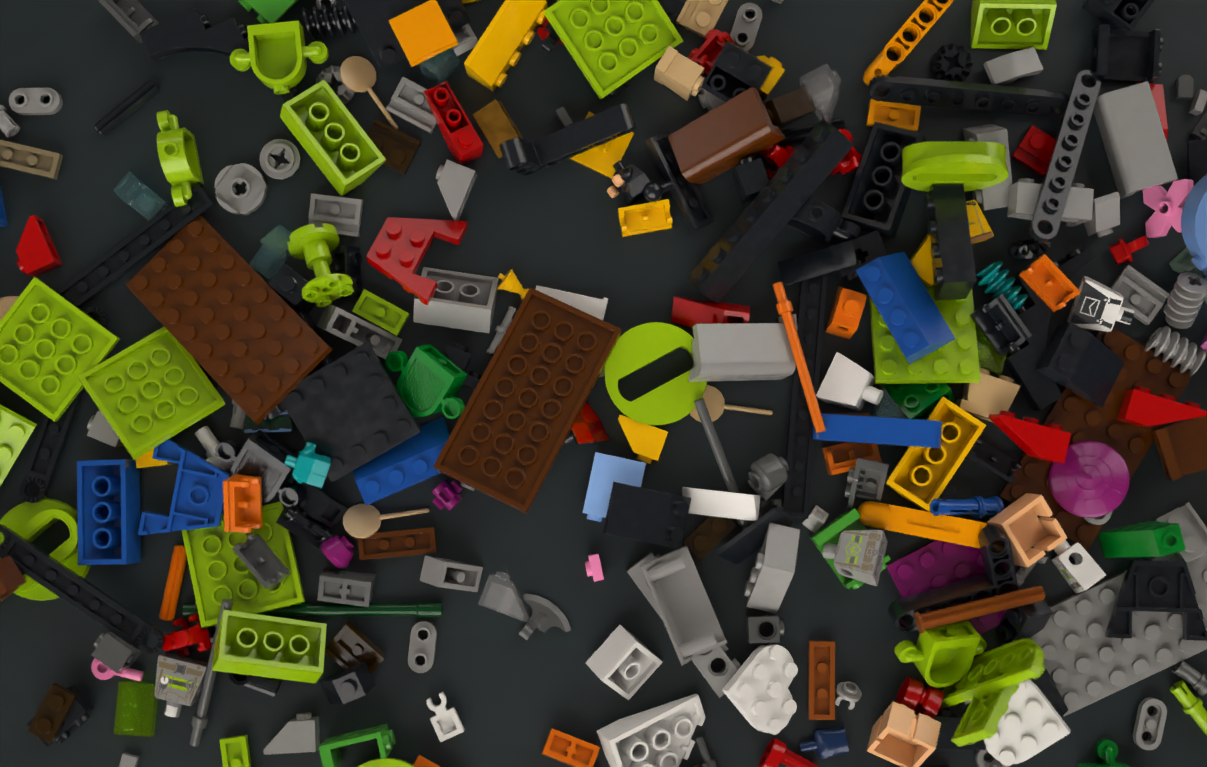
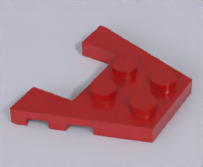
M388 217L366 256L367 262L389 279H394L400 283L408 293L412 292L423 304L428 305L437 289V281L416 275L415 273L434 238L459 245L468 229V222Z

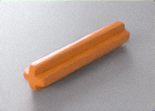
M185 545L174 546L159 618L165 621H172L175 617L187 562Z

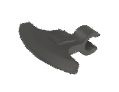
M523 595V601L532 608V615L518 635L527 640L536 628L543 633L550 627H558L564 632L571 631L569 621L556 605L537 595Z

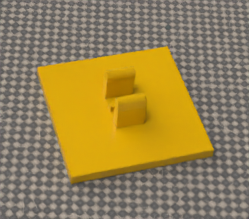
M588 112L586 118H589L595 114ZM630 132L570 159L612 179L616 172L613 165L622 160L634 133Z

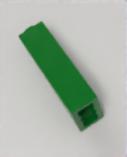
M1143 521L1098 532L1104 558L1159 557L1186 550L1180 525L1177 523Z

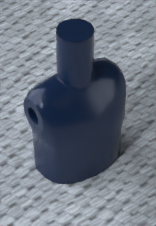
M844 726L817 729L814 732V740L799 742L801 753L816 750L818 757L821 759L849 753Z

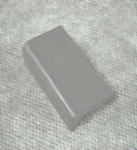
M1148 81L1098 96L1093 112L1120 199L1131 196L1140 190L1176 181L1178 179Z
M784 323L696 324L693 326L694 340L691 342L694 367L690 371L688 382L782 380L792 375L795 371L796 363Z
M687 545L640 565L682 666L691 661L693 657L727 643Z

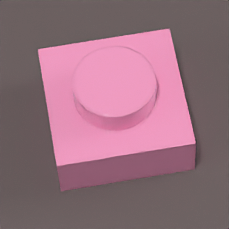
M599 553L588 555L589 561H585L587 576H593L594 582L604 580Z

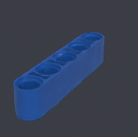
M821 414L826 431L816 433L813 425V440L941 448L942 421Z

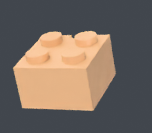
M1026 493L987 521L988 525L997 526L1008 539L1013 562L1017 566L1030 567L1046 555L1044 550L1051 551L1067 539L1057 519L1048 518L1053 513L1041 494Z
M893 701L873 725L867 752L901 767H920L936 749L941 722L921 713L915 715L914 710Z

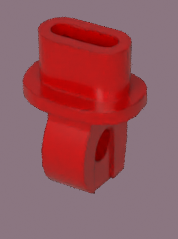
M1146 235L1127 244L1122 238L1117 239L1118 243L1108 248L1114 261L1119 265L1127 260L1129 263L1132 262L1131 253L1150 243Z

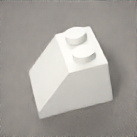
M619 625L592 654L586 664L601 681L629 701L662 664V661L632 633Z

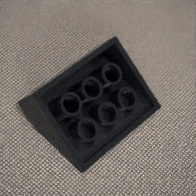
M429 0L343 1L380 68L383 70L406 57L388 20ZM436 0L452 32L471 22L461 0Z

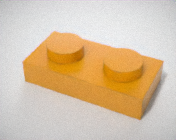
M870 99L866 126L873 127L874 123L878 122L917 132L921 106Z

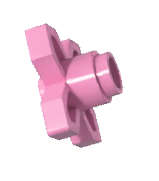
M1182 179L1173 181L1168 192L1162 186L1142 190L1144 204L1155 210L1145 223L1146 236L1148 238L1166 236L1171 226L1177 232L1182 233V210L1187 196L1194 187L1193 180Z

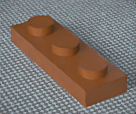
M808 640L809 720H835V641Z

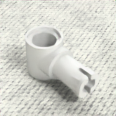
M204 426L196 431L195 436L207 451L206 456L208 458L206 460L226 472L231 470L234 461L224 462L217 457L215 450L220 442L216 439L210 428Z

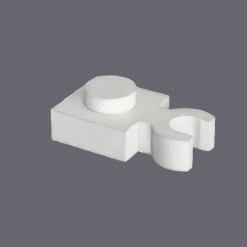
M444 692L439 693L441 698L440 705L433 704L431 697L426 702L428 708L436 713L430 720L439 741L443 742L464 732L465 729L455 707L447 709V697Z

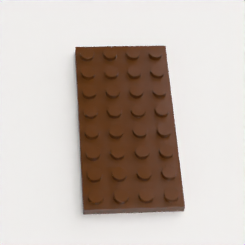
M201 215L180 230L126 284L132 293L257 424L333 350Z
M530 287L433 468L527 514L622 334V329Z
M1113 327L1111 332L1097 330L1094 335L1125 362L1103 407L1100 408L1063 387L1060 392L1062 398L1053 403L1041 425L1046 426L1047 423L1063 426L1062 431L1071 433L1069 445L1080 441H1097L1109 445L1124 459L1131 479L1154 441L1151 431L1161 428L1163 424L1140 427L1117 420L1125 390L1135 389V386L1150 389V394L1155 396L1167 394L1176 397L1175 402H1177L1192 376L1189 377L1187 372L1181 374L1179 367H1170L1171 362H1162L1163 357L1159 355L1154 357L1153 351L1149 350L1146 352L1144 350L1145 346ZM1024 452L1019 459L1022 467L1014 473L1016 478L1013 483H1005L998 496L1012 504L1026 493L1041 494L1053 513L1048 518L1057 519L1067 539L1073 543H1080L1085 550H1088L1103 524H1090L1084 517L1074 515L1063 509L1054 499L1049 486V471L1052 462L1029 457Z

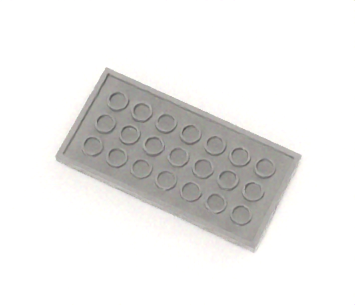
M1176 553L1149 559L1181 561ZM1207 554L1188 563L1187 567L1207 631ZM1127 570L1091 586L1086 591L1074 594L1049 606L1053 613L1044 629L1029 638L1039 645L1044 652L1043 664L1068 708V711L1063 716L1069 715L1206 650L1207 641L1183 639L1182 612L1132 611V639L1105 637V632Z

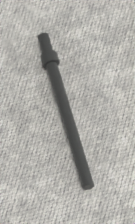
M703 398L694 401L727 490L728 492L740 493ZM736 519L738 525L742 526L743 530L752 524V521Z
M223 599L197 712L193 714L191 722L193 729L189 744L195 747L200 745L203 729L207 727L209 719L207 711L217 671H212L214 645L222 611H231L233 601L229 599Z

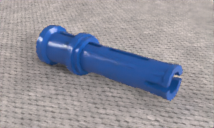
M973 496L967 500L933 499L930 503V511L934 516L970 515L974 519H981L984 516L993 518L1004 510L1003 501L998 496H990L989 498Z

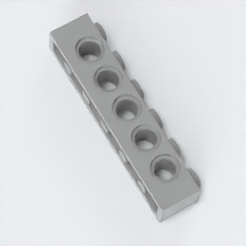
M650 552L626 571L662 619L640 566L660 557L659 553L654 556ZM725 644L691 659L719 698L725 694L722 689L741 667L736 658L730 660L725 652L729 649ZM715 658L724 660V667L719 671L712 670L710 666Z

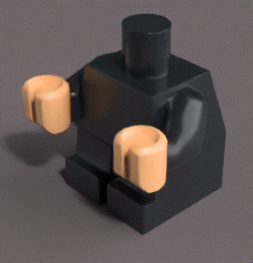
M621 160L615 163L613 168L616 170L617 175L612 178V182L615 185L610 186L607 189V193L611 198H615L618 194L622 193L625 197V204L630 206L644 197L643 188L651 181L635 165L630 164L625 167Z

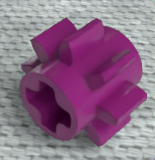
M445 479L432 491L436 496L432 502L440 510L446 507L450 511L464 498L460 494L463 488L455 480L449 483Z

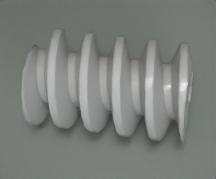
M1184 272L1178 276L1174 289L1171 291L1164 306L1165 319L1168 325L1179 329H1187L1193 325L1207 296V281L1191 272Z
M1169 326L1159 327L1151 335L1144 349L1147 352L1154 347V357L1163 353L1162 362H1166L1171 358L1170 367L1174 368L1181 364L1179 372L1182 374L1189 369V377L1200 368L1206 357L1204 349H1197V344L1194 342L1189 343L1186 337L1180 338V334L1177 331L1171 333Z

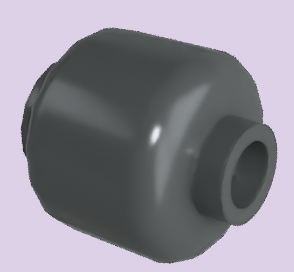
M769 453L751 464L748 476L757 490L771 492L787 481L789 467L782 457L778 458L776 455Z

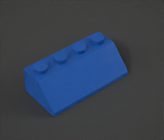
M905 252L878 257L856 270L862 284L909 365L955 340L953 333Z
M444 417L421 426V432L353 470L356 484L365 505L375 503L441 474L433 466L451 434Z
M136 459L77 461L78 565L132 564L141 562V535H138L140 525V468L136 467Z

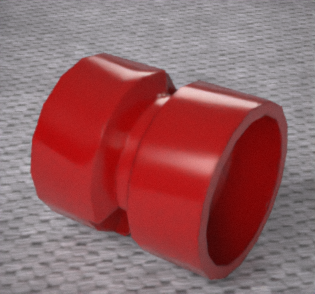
M908 676L901 685L895 702L914 710L915 715L921 713L934 719L942 704L943 692L930 685L924 687L922 681Z

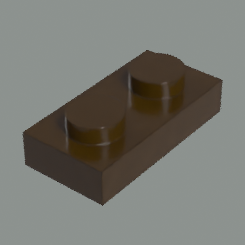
M708 516L682 543L685 546L687 545L688 549L701 561L737 525L731 518Z
M53 683L27 732L49 743L54 742L78 694L57 683Z

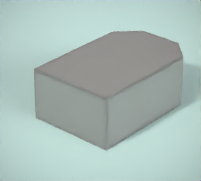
M1200 89L1196 92L1189 113L1197 116L1203 112L1207 101V91Z
M123 753L119 767H137L140 756Z

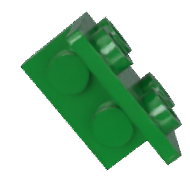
M946 383L880 384V389L904 414L905 419L927 420L942 396L955 404L952 390Z

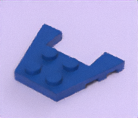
M170 439L156 446L152 459L179 464L170 514L164 515L143 511L138 535L220 526L224 513L223 481L228 479L230 474Z

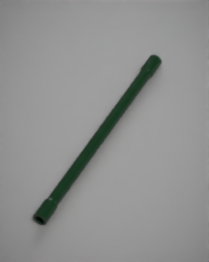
M196 603L183 604V618H189L193 614H198ZM340 603L296 604L259 615L274 617H442L443 603H370L369 607Z

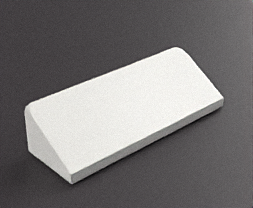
M682 487V496L691 498L688 513L749 521L758 520L760 495Z

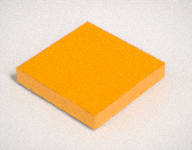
M429 0L388 20L411 67L458 45L436 0Z

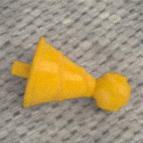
M510 269L505 276L500 273L498 278L501 279V282L497 289L518 293L523 301L529 288L523 289L513 269Z

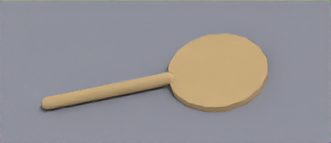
M360 56L348 57L342 62L339 69L343 84L354 92L363 93L368 91L391 126L398 130V125L372 89L376 82V71L373 65L367 59Z
M706 385L702 398L705 401L712 422L723 414L724 409L764 415L773 414L771 410L725 404L722 393L717 388ZM695 407L690 412V415L696 421L701 422Z
M360 503L353 505L345 512L343 526L350 536L367 538L378 531L383 519L428 513L430 509L422 508L380 515L374 506Z

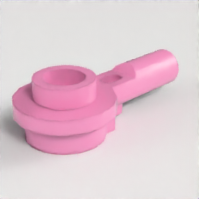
M96 658L91 664L93 675L100 680H107L117 675L141 682L144 676L143 671L132 668L116 673Z

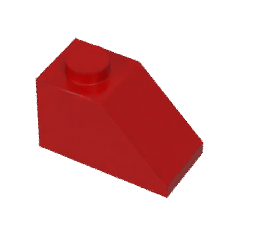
M35 215L30 216L16 249L19 257L17 264L23 273L36 277L63 264L43 219Z

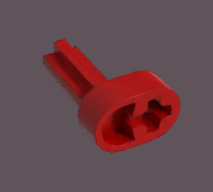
M772 738L768 743L758 764V767H778L779 763L787 767H818L817 764L788 750L786 743L776 738Z

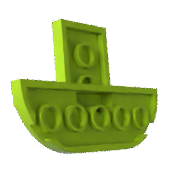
M1023 638L984 652L973 659L970 670L961 680L942 690L943 700L940 706L941 709L952 705L956 706L967 700L971 701L951 739L958 747L970 743L973 744L983 739H990L996 734L998 730L997 725L1001 717L1007 712L1009 708L1008 702L1011 696L1018 690L1019 684L1031 678H1038L1045 670L1043 665L1044 652L1039 645L1029 638Z

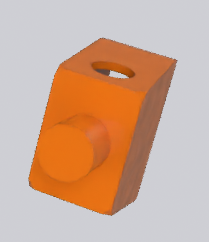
M838 286L825 332L850 339L857 331L867 295Z

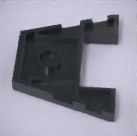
M1130 560L1105 632V637L1132 639V611L1182 612L1183 639L1207 641V631L1203 623L1204 617L1197 604L1196 592L1187 563L1185 561Z

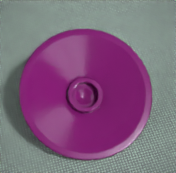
M1080 441L1068 446L1065 463H1052L1050 467L1049 486L1054 499L1063 509L1080 517H1100L1110 513L1122 503L1129 489L1130 477L1124 459L1115 449L1101 442Z

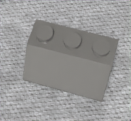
M423 267L421 276L437 281V289L428 305L423 304L419 297L415 295L413 322L490 333L499 278Z

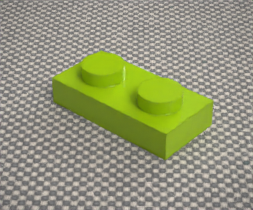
M365 289L352 312L396 336L400 334L410 315L408 312Z
M247 734L221 738L219 740L223 767H252Z

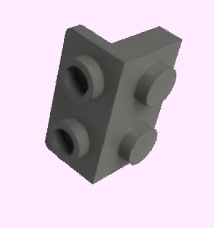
M861 458L857 459L856 467H850L844 495V497L849 498L847 507L853 508L855 497L881 502L888 464Z

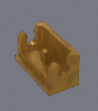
M496 99L472 114L498 158L503 157L499 147L500 144L513 138H523L502 102Z

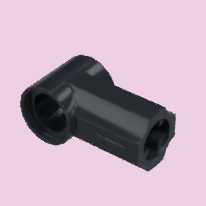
M228 673L229 680L233 684L243 685L273 697L276 696L282 683V679L248 675L247 679H242L235 673Z

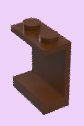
M1207 416L1197 417L1151 431L1167 480L1179 479L1184 475L1207 469Z

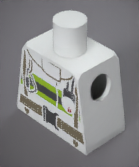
M1064 540L1053 549L1057 556L1052 559V562L1076 594L1086 591L1106 576L1104 571L1080 543L1077 542L1070 546ZM1069 556L1074 558V565L1070 563Z

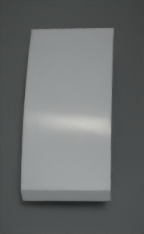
M1034 47L1012 52L983 64L992 85L1010 84L1018 78L1037 75L1044 70Z

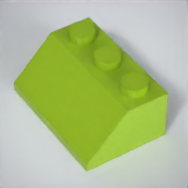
M973 0L971 8V48L1027 49L1034 47L1036 50H1047L1057 7L1056 1Z

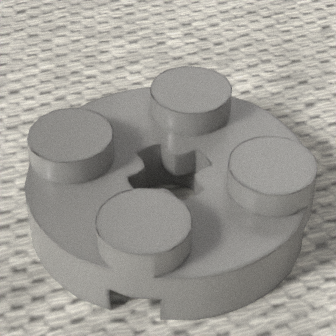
M246 163L229 165L223 168L217 175L214 186L218 203L227 211L241 215H249L256 211L263 204L268 190L263 175L255 167ZM246 183V193H241L239 196L236 195L237 189L235 185Z

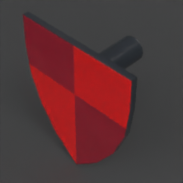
M585 402L565 441L566 444H570L574 440L577 445L610 440L599 417L587 402Z

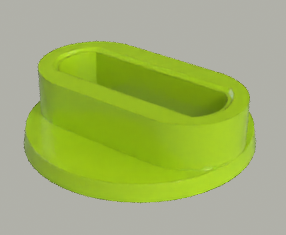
M921 142L906 146L902 150L903 171L901 182L905 186L919 191L929 192L932 185L963 184L964 192L975 191L1000 184L1009 176L1006 165V147L996 142Z
M661 322L638 325L620 336L605 364L606 387L610 398L617 408L629 418L648 425L670 424L687 416L695 408L694 401L703 397L707 381L688 382L691 370L632 402L621 396L618 390V381L678 348H683L689 352L693 360L691 341L694 338L677 326Z
M45 498L37 503L25 501L12 508L2 517L0 524L7 526L30 543L58 520L65 522L70 531V538L49 555L81 577H86L91 565H78L77 510L72 506L50 498ZM0 532V545H1V543H3V540H4V538H3L4 535H3V533H1V532ZM26 574L23 575L26 583L13 592L21 597L37 601L60 598Z

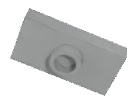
M469 24L453 31L458 45L452 48L457 56L474 48L478 42Z

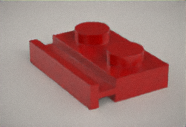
M1031 125L1011 158L1044 178L1055 139Z

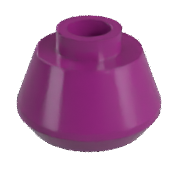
M336 535L323 541L321 550L336 567L346 568L354 555L352 549L354 544L347 536L340 537Z

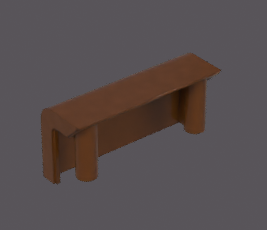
M754 87L749 88L668 136L682 175L687 181L699 185L739 164L740 160L753 157L786 138L777 126L772 125L765 104L762 103L758 90Z

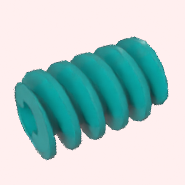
M1002 260L991 263L976 274V277H982L978 283L979 286L988 285L984 291L985 294L993 292V297L1003 294L1014 311L1020 308L1028 297L1026 293L1018 295L1022 288L1020 285L1012 287L1015 281L1014 277L1005 278L1009 273L1008 269L999 270L1003 264Z

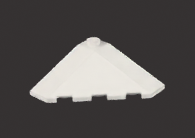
M693 694L619 719L597 730V734L610 767H679L682 758L688 760L695 741L691 739L697 725H703L706 716L699 695Z

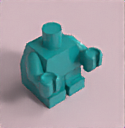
M306 442L304 449L299 451L297 458L287 455L284 465L293 467L292 475L298 483L305 482L322 488L331 464V458L316 454V444Z

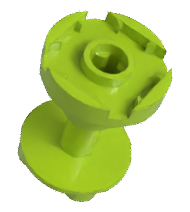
M322 223L323 227L315 228L314 224L300 227L290 234V242L287 241L290 255L296 259H305L307 267L314 270L316 278L304 286L302 297L307 302L316 303L317 307L329 306L333 300L349 296L354 292L353 281L350 276L346 274H331L329 265L332 263L330 252L338 246L339 236L337 229L328 223Z

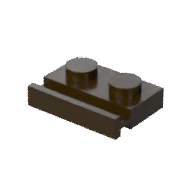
M375 119L367 135L385 157L386 161L382 165L405 176L421 142Z
M350 622L345 624L325 648V652L343 669L365 661L371 674L387 657L381 649Z

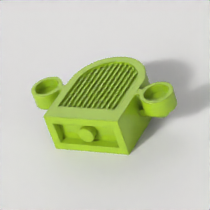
M299 20L247 25L249 52L244 49L234 50L230 55V63L238 71H246L252 67L256 76L264 85L273 89L274 94H287L289 89L295 87L303 79L307 68L306 58L309 57L313 63L322 64L328 59L329 51L325 44L320 41H314L309 46H305L304 29Z
M168 110L157 112V121L161 132L157 134V149L160 163L166 179L172 185L171 195L174 205L176 207L185 206L188 204V199L192 197L191 187L197 184H204L195 135L185 127L179 128L176 115L170 114Z
M969 620L925 629L924 633L919 634L916 645L910 640H904L895 647L894 652L900 662H914L930 686L942 688L953 685L961 680L970 670L974 656L981 655L986 649L987 643L977 633Z

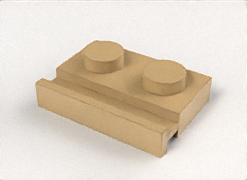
M687 0L676 20V24H680L686 27L687 30L705 38L706 34L716 26L729 0Z

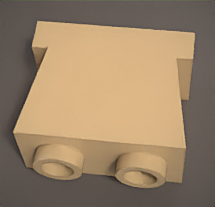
M669 46L655 67L654 80L661 85H665L688 101L691 95L696 97L701 90L705 79L702 76L704 67L678 53L676 49Z
M980 368L981 380L979 383H964L962 399L956 400L955 405L972 416L992 422L988 418L989 414H999L1000 410L1008 411L1020 385L1014 384V379L999 375V378L989 375L990 371Z

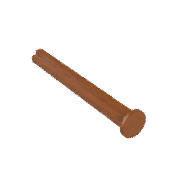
M1038 585L924 614L916 612L914 615L918 631L924 633L925 629L1043 601L1045 592L1043 587Z

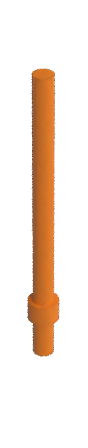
M783 282L774 283L773 288L778 302L776 304L778 315L782 316L815 432L820 433L826 431L791 313L794 311L792 303L787 299Z

